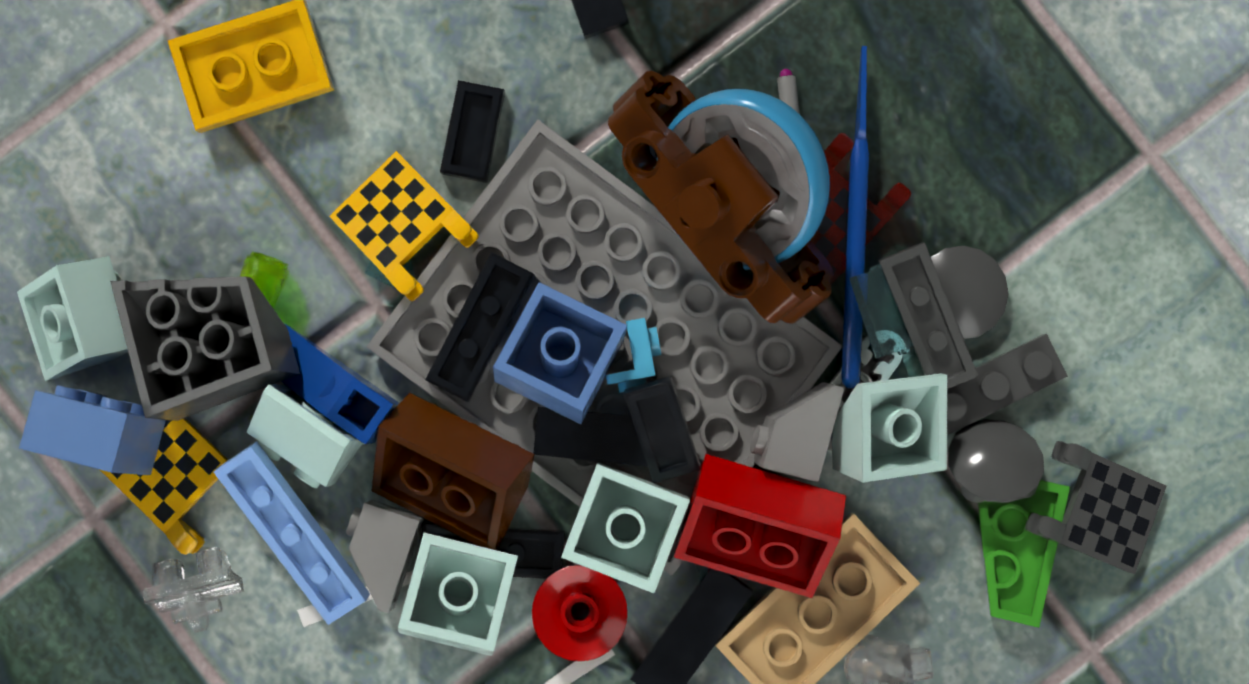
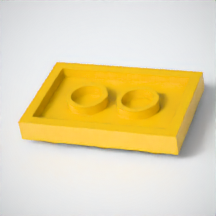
M293 0L167 40L194 128L199 133L335 91L305 0Z

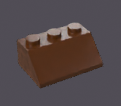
M409 392L378 426L371 491L480 547L497 550L528 488L535 454Z

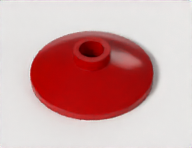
M582 565L566 566L549 575L537 590L532 605V622L539 640L553 654L570 661H589L603 656L619 642L627 624V602L619 584L612 577ZM583 602L587 604L589 614L585 618L579 619L573 616L571 607L575 603Z

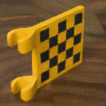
M397 151L329 216L386 276L391 284L412 302L424 292V287L403 266L441 228L445 227L465 248H469L479 238V234Z
M186 418L178 421H165L151 475L100 471L165 533L172 545L181 554L187 555L198 552L204 545L205 540L195 529L181 519L211 486L219 480L213 472L220 465L228 461V459Z

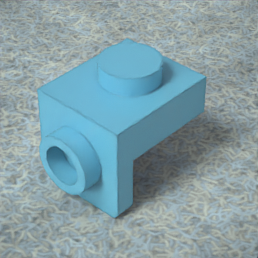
M645 318L626 321L635 370L606 375L607 385L618 384L619 393L624 392L625 389L647 383L646 378L656 376L652 357L661 355L657 328H647Z

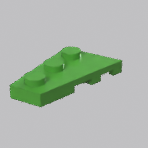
M1040 480L1035 494L1029 498L1009 503L987 501L977 503L989 612L992 617L1037 628L1040 627L1058 543L1026 531L1025 526L1030 513L1048 516L1062 522L1070 490L1069 486Z

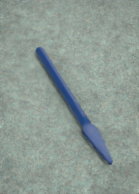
M861 46L855 137L850 154L841 373L842 383L849 389L855 388L860 383L869 172V150L866 138L867 46Z

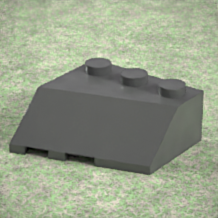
M250 277L193 278V280L171 281L158 279L141 282L110 281L145 418L178 421L263 389L268 384H276L300 375L287 327Z

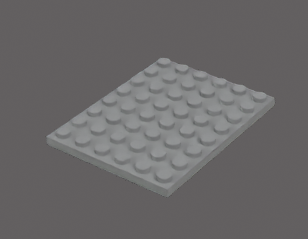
M538 119L463 218L479 234V238L469 248H465L451 234L417 279L424 287V292L413 302L404 296L366 346L460 418L474 423L533 453L538 407L544 406L494 382L493 366L538 282L624 324L629 320L645 318L647 328L656 327L661 355L652 357L656 376L646 378V381L648 383L672 376L700 464L702 465L705 454H709L752 468L756 463L753 462L755 454L750 452V445L757 425L763 426L766 415L809 391L842 348L840 343L805 317H802L793 324L785 323L782 320L777 323H769L759 315L747 298H735L728 295L653 204ZM493 252L534 273L535 276L469 402H466L429 383L425 378L490 253ZM627 329L624 342L607 375L635 370ZM605 377L588 412L631 416L624 392L619 393L618 384L607 385ZM535 455L531 471L581 507L599 461ZM601 462L653 483L648 466ZM699 471L655 484L686 495L690 499ZM685 515L663 569L671 576L684 561L674 558V553Z

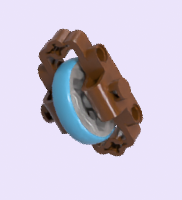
M646 71L613 104L614 113L608 118L610 130L623 145L622 161L625 169L722 290L735 298H747L759 315L769 323H777L780 320L789 324L796 323L827 299L832 292L829 280L833 277V269L814 244L815 233L824 218L830 192L828 163L818 137L797 111L782 100L769 94L749 89H726L696 99L686 85L675 76L667 75L663 77L657 72ZM649 145L654 148L657 154L656 159L652 156ZM751 269L753 276L749 275L745 270Z

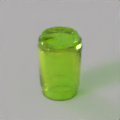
M252 251L250 255L246 256L239 277L252 278L272 308L275 309L289 276V264L268 255Z

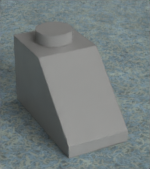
M822 382L766 415L763 426L757 425L752 436L750 452L755 454L753 462L765 469L819 482L844 388Z
M370 500L364 503L362 509L358 507L354 509L346 534L353 536L349 551L378 610L389 613L396 606L425 518L375 500Z

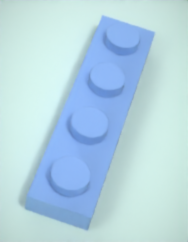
M257 441L220 465L213 472L328 625L367 600L370 595L369 591Z

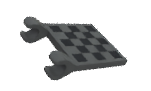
M1057 441L1052 452V459L1081 471L1062 522L1048 516L1030 513L1025 526L1026 531L1064 545L1128 573L1135 574L1167 486L1094 454L1083 446Z

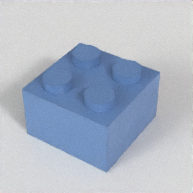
M538 282L493 366L494 382L582 424L624 342L627 325Z
M57 385L54 394L35 390L19 449L111 473L151 475L166 420L145 418L141 404L124 400L120 401L108 398L106 395Z

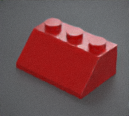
M705 454L694 484L674 558L813 598L841 538L846 495Z

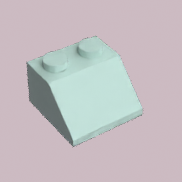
M110 256L56 265L17 291L45 381L116 359L128 353L110 282L121 281L119 274L113 269Z
M940 373L858 383L840 409L832 431L833 470L862 483L947 470V375Z
M279 384L267 385L246 432L257 439V442L270 459L279 461L283 457L297 467L293 472L294 475L314 488H318L320 484L325 487L335 485L363 444L322 415L288 386Z
M423 533L398 625L399 633L492 656L518 556Z

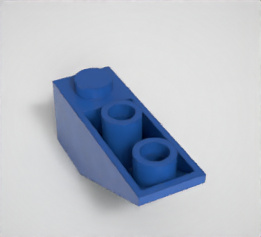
M285 324L290 335L300 375L281 382L322 415L365 445L375 443L377 441L378 426L398 406L399 402Z

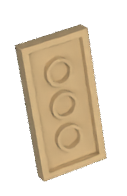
M851 512L843 520L840 541L813 598L773 587L720 637L715 646L751 684H816L920 583L863 522Z

